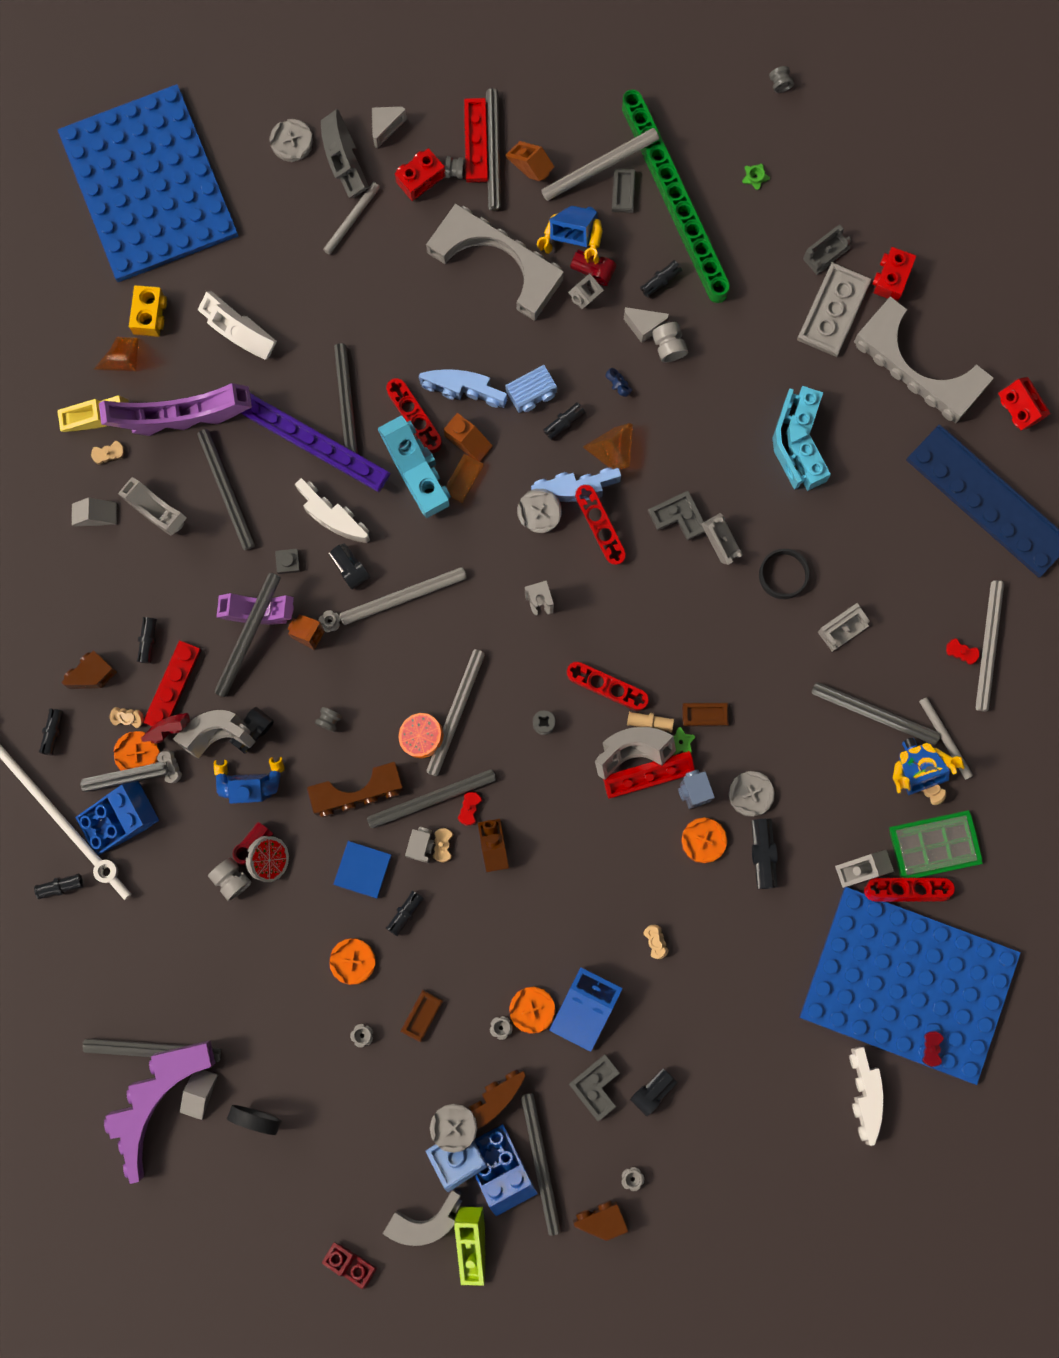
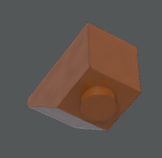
M519 141L505 155L528 178L537 181L547 178L550 171L555 167L541 146Z
M458 413L443 429L446 439L478 463L481 462L493 447L472 423Z
M300 614L297 619L293 618L288 627V634L292 639L315 650L325 633L319 621Z

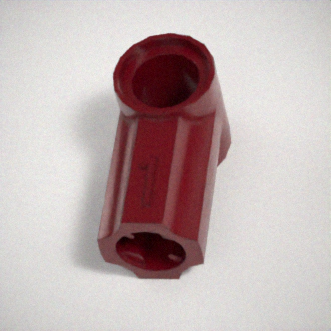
M579 249L575 252L570 265L571 269L585 275L590 273L597 283L602 286H608L617 267V264L607 257H600L599 262L595 264L594 256H591L587 263L585 252Z
M257 822L244 840L234 847L232 854L234 860L239 865L247 867L246 860L239 859L240 852L248 850L256 839L262 836H273L274 834L264 825Z

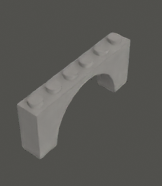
M455 204L426 244L427 253L446 264L456 253L472 246H493L507 252L516 260L524 277L523 289L516 302L517 310L535 321L562 283L564 276L562 268L556 263H549L544 260L540 253L528 250L521 241L512 240L502 229L493 228L486 219L482 217L477 218L467 207H460Z
M889 297L857 334L854 340L856 347L861 352H867L872 356L876 364L887 368L895 379L906 383L910 391L921 395L929 406L936 407L941 411L945 419L957 423L987 388L993 377L977 364L964 375L949 380L930 379L912 370L902 358L897 342L898 327L907 309L892 297Z

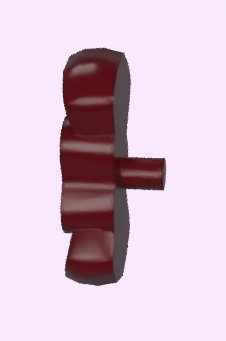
M930 1031L924 1035L925 1049L922 1061L930 1067H935L942 1063V1059L939 1056L941 1050L939 1045L944 1040V1037L937 1031Z

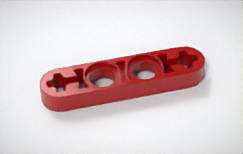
M391 379L386 386L389 398L406 422L411 421L413 426L415 421L419 419L426 422L424 429L418 430L415 428L416 433L414 435L417 439H420L424 448L427 447L431 453L438 452L442 446L439 433L406 384L401 379ZM393 386H401L400 391L403 396L401 399L397 392H392ZM404 403H413L414 409L411 412H405L402 409ZM427 432L432 440L437 439L435 441L436 446L433 447L431 444L427 446L428 439L425 436Z
M580 485L575 491L576 501L605 559L611 564H620L625 559V550L595 490L590 485ZM583 488L586 491L590 490L589 499L591 502L596 500L597 504L590 505L585 509L584 505L588 503L584 498L580 499L581 490ZM593 508H598L601 511V518L597 521H592L589 518V512ZM603 528H608L611 531V537L607 541H602L599 538V532ZM615 540L616 544L612 545L616 551L620 550L619 559L609 558L612 552L609 547L605 549L603 545L610 544Z
M573 662L567 668V678L572 683L634 711H642L648 704V695L643 690L581 662ZM579 667L581 668L580 672L584 675L587 674V671L591 672L587 683L583 682L585 678L580 675L574 678L571 669L575 670ZM600 676L604 681L603 685L599 688L593 687L591 685L592 677ZM620 685L623 687L624 694L621 697L613 696L611 693L613 686ZM628 689L632 691L630 696L636 698L638 695H641L644 704L640 703L638 706H635V701L631 698H628V702L623 701L627 696Z
M873 878L864 888L865 896L875 902L947 901L955 891L954 884L946 878ZM893 885H900L904 890V894L897 895L892 889ZM873 886L880 890L878 894H876L875 890H871ZM915 886H924L926 889V894H918L915 890ZM940 886H943V889L948 891L945 894H943L942 890L937 889H939Z

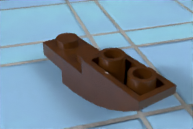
M516 1069L505 1075L507 1080L498 1084L496 1080L485 1086L486 1092L482 1093V1096L486 1102L482 1104L481 1101H478L468 1107L476 1118L477 1130L495 1118L511 1101L526 1075L524 1071L518 1072Z

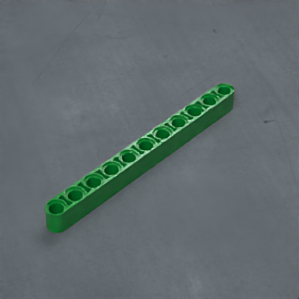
M628 90L623 95V114L634 138L652 128H655L659 139L640 151L709 299L714 303H721L725 301L730 285L642 95L637 90ZM628 102H635L636 105H629ZM643 120L645 123L639 124L636 121ZM660 157L662 160L656 161L653 158ZM668 175L671 178L663 179L661 176ZM671 194H678L680 197H679V198H673V197H671L670 195H671ZM685 212L688 214V216L682 217L679 215V213ZM695 231L697 235L691 236L687 232ZM701 249L704 250L706 254L700 255L696 251ZM711 268L715 272L709 274L705 271V269ZM715 287H720V288H722L724 291L721 292V293H718V292H716V291L714 290V288H715Z

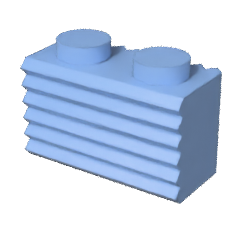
M545 365L505 385L506 392L518 413L531 411L536 407L535 404L542 400L544 402L551 400L557 392V386Z

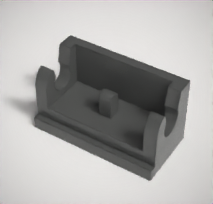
M840 224L805 252L803 260L816 275L850 250L851 238L843 236V227Z

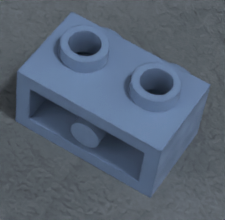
M695 770L685 774L686 776H684L680 783L681 786L678 788L681 800H686L689 809L710 803L715 798L706 772L699 773V770Z

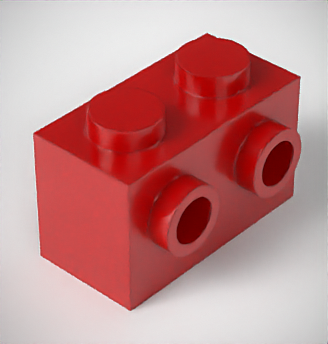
M428 148L424 152H418L412 161L408 164H402L395 173L396 183L413 201L445 177V167Z
M891 247L888 254L884 253L880 262V266H883L881 273H876L872 285L876 286L873 294L887 299L892 297L898 302L916 255Z
M1029 377L1017 379L998 393L1001 398V404L1004 408L1008 409L1014 425L1020 430L1031 428L1051 414Z

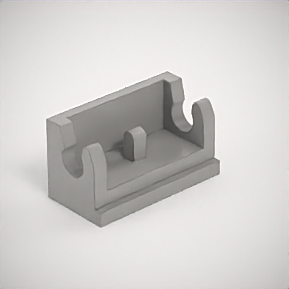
M721 513L701 524L721 563L729 565L733 562V558L743 556Z
M547 581L525 587L526 601L529 600L534 615H538L536 607L538 605L542 606V604L547 615L553 613L554 603Z
M856 603L821 627L818 634L833 652L869 627L868 623L870 621L859 604Z

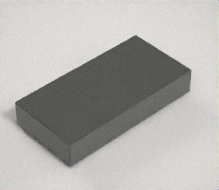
M614 169L612 212L633 213L636 170Z

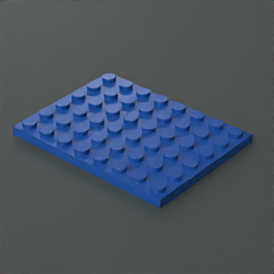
M177 84L57 129L117 282L238 236Z
M844 887L799 1018L927 1067L930 1066L922 1061L925 1049L924 1035L930 1031H937L944 1037V1040L939 1045L941 1049L939 1056L942 1059V1063L939 1066L930 1068L977 1085L1021 952L888 902L871 901L864 893Z

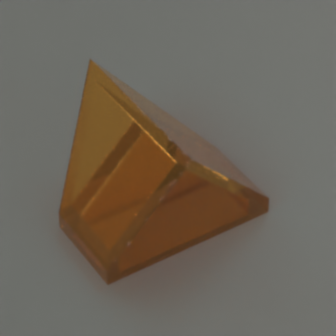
M116 337L111 349L94 367V370L136 371L138 338Z
M628 423L614 427L584 445L583 448L608 467L613 469L630 467L633 424Z

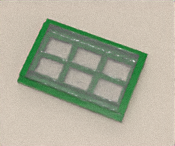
M969 810L889 827L901 878H919L983 864Z

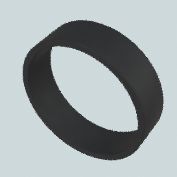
M778 549L771 552L765 557L759 569V581L762 588L767 594L777 599H790L802 592L809 580V567L806 560L798 552L791 549ZM779 554H786L796 558L802 564L805 571L803 586L791 594H780L771 590L763 578V566L769 558Z
M232 1105L227 1117L228 1121L236 1125L268 1135H277L281 1120L274 1116L239 1105Z

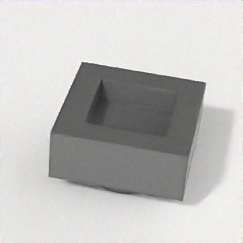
M298 549L275 551L278 574L300 572Z

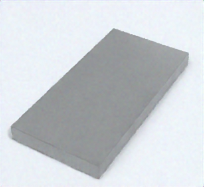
M831 263L797 340L837 357L872 279Z

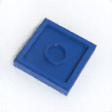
M348 841L333 885L378 899L392 855Z

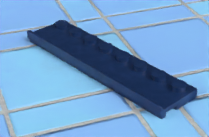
M938 425L906 459L908 463L1038 578L1059 558V529L941 425Z

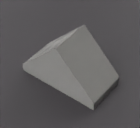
M372 108L373 140L376 148H379L407 120L405 108Z
M625 307L624 321L641 343L652 336V331L655 328L667 323L668 314Z
M88 497L72 504V526L117 525L116 502Z
M201 1070L191 1075L183 1091L180 1113L203 1120L218 1074Z

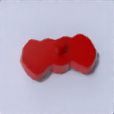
M956 638L950 640L946 645L948 656L959 658L963 662L966 661L969 665L974 664L979 659L978 648H968L967 645H961Z
M476 792L464 794L463 807L457 818L465 826L476 823L474 816L477 811L476 806L482 802L481 796Z

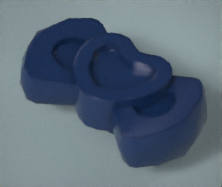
M610 368L605 376L612 382V389L615 390L617 388L619 395L623 397L629 396L632 388L628 386V382L619 374L618 370Z

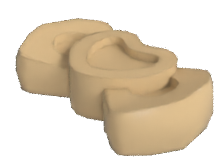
M114 441L111 446H104L102 449L93 447L91 457L99 465L103 462L116 460L117 458L122 459L124 447L118 441Z
M115 707L111 710L109 716L110 721L115 726L122 723L124 725L132 724L135 728H139L144 721L143 713L140 710L134 711L133 709L126 710L125 708Z
M939 785L922 790L925 796L930 797L932 805L941 804L946 798V791L941 789Z
M441 828L434 833L436 846L434 847L433 858L443 863L452 858L448 850L450 848L448 841L454 834L449 829Z
M649 925L645 929L644 935L649 939L648 944L652 948L651 957L663 959L669 950L661 933L662 929L658 925Z

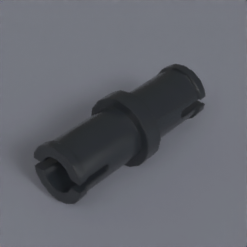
M673 260L663 270L655 272L654 277L640 287L641 291H645L643 294L647 298L662 286L666 287L668 281L679 272H682V268L677 267L679 266L678 262Z
M578 402L563 414H558L557 419L543 429L546 435L551 430H554L548 435L551 441L564 429H569L575 420L586 413L583 407L575 413L581 406Z
M142 617L143 621L141 636L138 637V642L140 643L136 662L151 664L153 644H156L154 635L157 619Z
M49 709L46 726L42 728L43 738L39 753L53 756L56 739L61 733L59 727L63 711Z
M78 873L62 879L57 877L51 882L35 885L34 892L39 900L56 894L61 896L64 895V892L83 888L84 883L81 874Z
M411 891L404 904L396 909L397 913L386 929L398 937V934L408 920H412L413 913L424 898Z

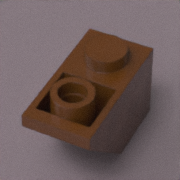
M93 650L91 653H86L80 659L81 663L75 669H70L64 675V680L61 683L69 689L102 688L117 671Z
M500 819L478 822L486 872L508 869Z
M611 1200L599 1204V1209L591 1213L588 1209L576 1214L577 1218L573 1220L575 1228L605 1241L628 1232L617 1202L612 1203Z

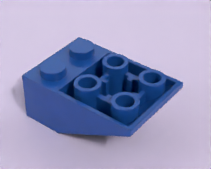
M139 781L120 785L75 817L90 847L98 856L140 834L159 821Z
M580 967L549 1031L591 1052L623 988Z
M504 1125L474 1140L488 1166L477 1173L475 1177L489 1208L495 1216L538 1194Z

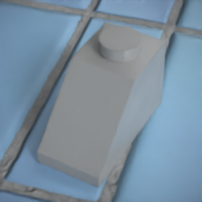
M887 850L835 866L842 888L894 872Z

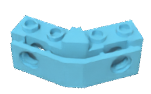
M802 386L798 395L793 394V389H789L773 435V449L794 490L803 483L808 491L827 482L831 474L810 436L823 392ZM795 403L797 406L795 413L789 416L791 406ZM783 423L788 424L785 433L788 437V452H786L782 444L781 427Z
M401 415L379 427L378 431L401 477L426 519L449 507L448 499L451 496L445 486L441 487L437 480L440 477L436 469L432 467L436 465L435 459L427 447L424 448L420 439H415L413 434L416 433L412 422H406ZM426 489L434 490L432 493L429 494L424 493Z

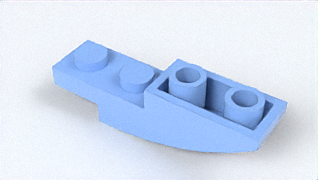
M433 370L420 373L419 375L420 384L424 389L431 392L434 390L439 391L448 399L453 400L456 398L460 400L464 392L469 398L474 400L482 399L489 406L498 408V406L504 408L507 402V393L490 387V377L462 370Z
M609 467L601 470L600 474L593 476L586 474L579 477V480L576 481L574 473L568 474L564 472L556 475L554 479L548 481L547 479H541L534 482L531 490L546 489L552 492L560 502H575V491L580 485H590L595 490L597 496L602 497V487L620 482L621 474L619 468L613 469ZM583 488L581 490L582 494L579 495L580 499L590 500L589 494H591V491H586Z

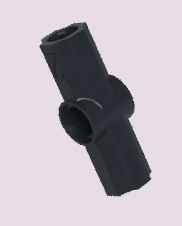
M772 819L752 820V861L756 869L757 889L778 888L776 874L777 848L776 843L773 841Z

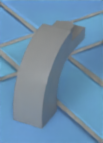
M133 477L118 493L133 508L170 536L178 532L187 519L181 512L170 507Z
M226 710L209 711L195 717L186 725L183 731L177 733L173 738L185 751L198 759L209 745L221 738H234L248 748H251L255 743V740L249 735L251 731L246 727V724L235 713Z
M634 727L622 730L603 742L604 752L597 757L595 764L598 776L606 779L621 763L635 757L648 758L663 765L676 752L674 736L651 727Z
M453 1189L441 1210L428 1220H413L396 1210L383 1234L398 1243L410 1246L426 1245L440 1239L454 1225L456 1218L450 1215V1212L456 1213L462 1200L458 1198L461 1193Z

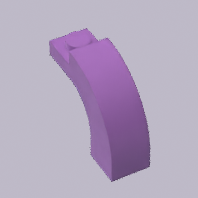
M232 593L219 595L216 618L246 623L257 598ZM285 595L272 598L260 624H284L287 620H290L294 611V597Z

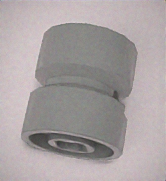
M677 322L663 324L652 331L655 345L660 346L658 353L661 362L676 361L688 353L685 341L680 339L682 332Z
M231 857L220 863L208 875L215 886H221L220 892L227 901L236 898L252 883L244 872H238L239 866Z

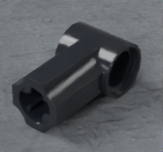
M345 543L339 544L329 553L351 590L370 578L360 561L357 562Z
M254 707L245 717L244 723L251 731L249 735L256 742L260 736L265 735L269 731L274 720L258 707ZM234 738L229 741L244 754L250 749Z
M662 1068L646 1086L643 1085L631 1097L630 1101L647 1117L661 1103L660 1100L677 1082Z

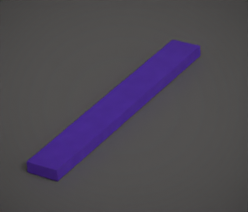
M250 393L252 408L240 413L241 415L380 493L391 475L390 472Z

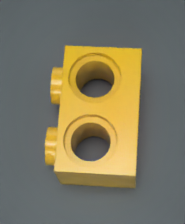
M134 285L129 328L133 335L159 337L160 329L163 330L164 328L162 312L167 306V297L164 296L161 288ZM155 298L153 303L146 304L148 299ZM146 319H152L150 324H143Z

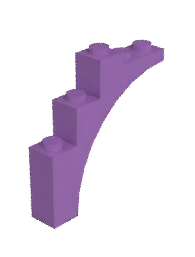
M234 383L205 394L171 401L125 403L104 400L99 403L102 425L132 429L134 434L151 436L164 428L185 430L199 422L219 424L252 408L249 386Z
M211 1041L158 1052L152 1055L149 1067L151 1073L155 1074V1078L133 1082L128 1086L127 1099L133 1107L112 1111L106 1115L104 1120L105 1131L107 1134H110V1139L120 1137L118 1148L120 1154L124 1155L125 1164H123V1171L125 1177L129 1178L130 1184L139 1182L144 1177L142 1162L143 1140L148 1122L157 1104L168 1090L180 1080L195 1072L210 1068L215 1064Z

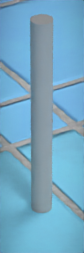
M375 182L371 184L324 247V252L329 255L332 253L379 190L380 186Z
M926 697L920 700L921 706L936 731L940 733V738L950 755L962 758L965 769L959 768L965 780L972 777L971 770L929 699Z

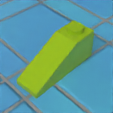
M460 1207L454 1222L461 1285L484 1286L485 1222L483 1207Z

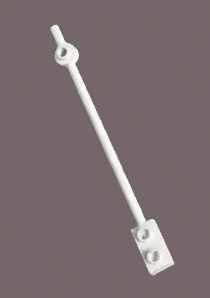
M0 744L1 760L93 863L94 877L99 882L110 883L124 900L131 896L130 891L117 878V865L112 861L102 860ZM105 868L110 869L108 876H105L103 873Z

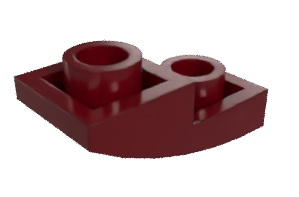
M178 714L159 721L141 737L142 742L160 743L164 741L169 733L183 731L190 722L189 714Z
M336 1242L332 1244L322 1261V1264L339 1276H344L361 1289L367 1287L377 1270L374 1265Z

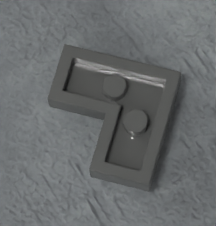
M688 491L648 509V513L657 531L678 522L687 541L705 533L701 525L704 521Z
M605 1054L569 1083L570 1087L597 1121L601 1120L616 1107L602 1089L603 1086L619 1074Z

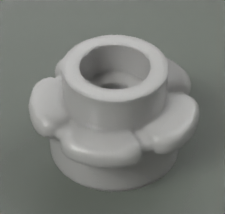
M328 610L319 617V622L325 632L336 631L340 627L339 622L341 618L338 613Z
M496 1017L491 1021L490 1033L493 1037L503 1040L507 1038L508 1034L512 1033L513 1027L507 1017Z
M358 1024L354 1027V1031L351 1032V1040L355 1042L354 1044L357 1047L370 1045L373 1041V1030L369 1026Z
M636 1167L623 1171V1180L621 1181L623 1187L631 1191L639 1190L640 1186L644 1184V1175L641 1174V1171Z

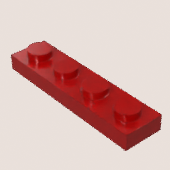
M486 98L464 99L466 183L488 182Z
M179 640L144 718V724L153 726L173 715L200 655V648Z
M690 751L671 756L663 765L653 761L610 774L606 779H603L608 799L686 776V773L695 771Z

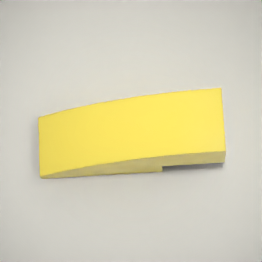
M119 395L105 399V401L129 403L128 399ZM93 399L58 410L60 431L69 432L106 427V425L101 424L99 403L102 401Z

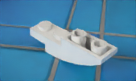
M212 291L206 292L198 311L208 318L207 323L238 346L264 360H268L277 341L249 317L240 316Z
M301 478L295 483L297 490L308 500L303 505L306 512L317 522L342 537L363 543L370 541L367 534L369 530L363 523L357 524L352 519L354 514L346 506L342 508L337 504L333 507L325 497L321 499L316 494L317 488L310 481L306 483Z
M857 1047L851 1049L852 1054L849 1055L852 1068L857 1070L858 1078H855L857 1089L863 1095L854 1097L855 1103L852 1104L855 1117L860 1119L861 1127H858L860 1138L867 1145L871 1146L875 1145L882 1121V1080L879 1068L869 1069L864 1047Z

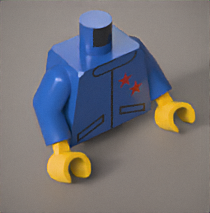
M273 757L269 759L271 768L269 774L227 776V760H224V765H217L215 760L214 774L216 775L218 795L223 798H229V803L262 802L270 798L277 792L281 777L280 773L285 769L282 757H280L278 762H274Z

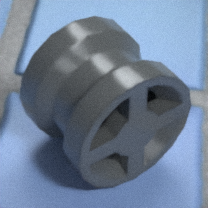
M788 66L778 67L769 73L770 80L774 83V92H785L794 86V80L790 77Z
M452 156L446 157L445 178L455 176L458 179H463L464 157H459L458 159H453Z
M322 707L320 718L316 719L315 724L335 733L337 730L336 724L341 720L342 715Z
M545 710L537 712L533 717L534 730L540 735H548L553 731L555 727L553 714Z

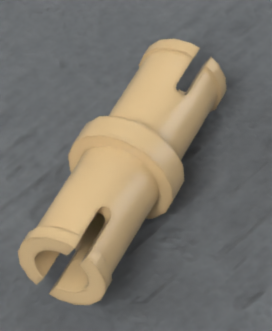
M629 711L627 726L651 727L672 733L674 719L654 716V713L646 715Z

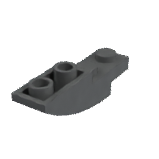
M336 109L321 120L323 145L334 177L341 179L348 197L355 198L368 189L369 186L353 153L356 149L339 109Z

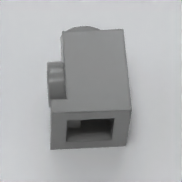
M589 273L568 293L571 295L572 301L583 309L604 290ZM587 283L595 293L591 294L584 284Z
M419 827L418 830L412 829L405 854L407 858L429 863L430 859L426 857V854H431L434 840H430L432 830Z

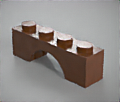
M395 762L374 767L368 784L356 792L346 793L339 791L329 781L307 787L313 812L316 816L320 815L321 818L334 814V810L341 808L343 811L356 808L355 804L364 802L365 805L378 801L377 798L386 796L387 799L399 796V791L404 790Z

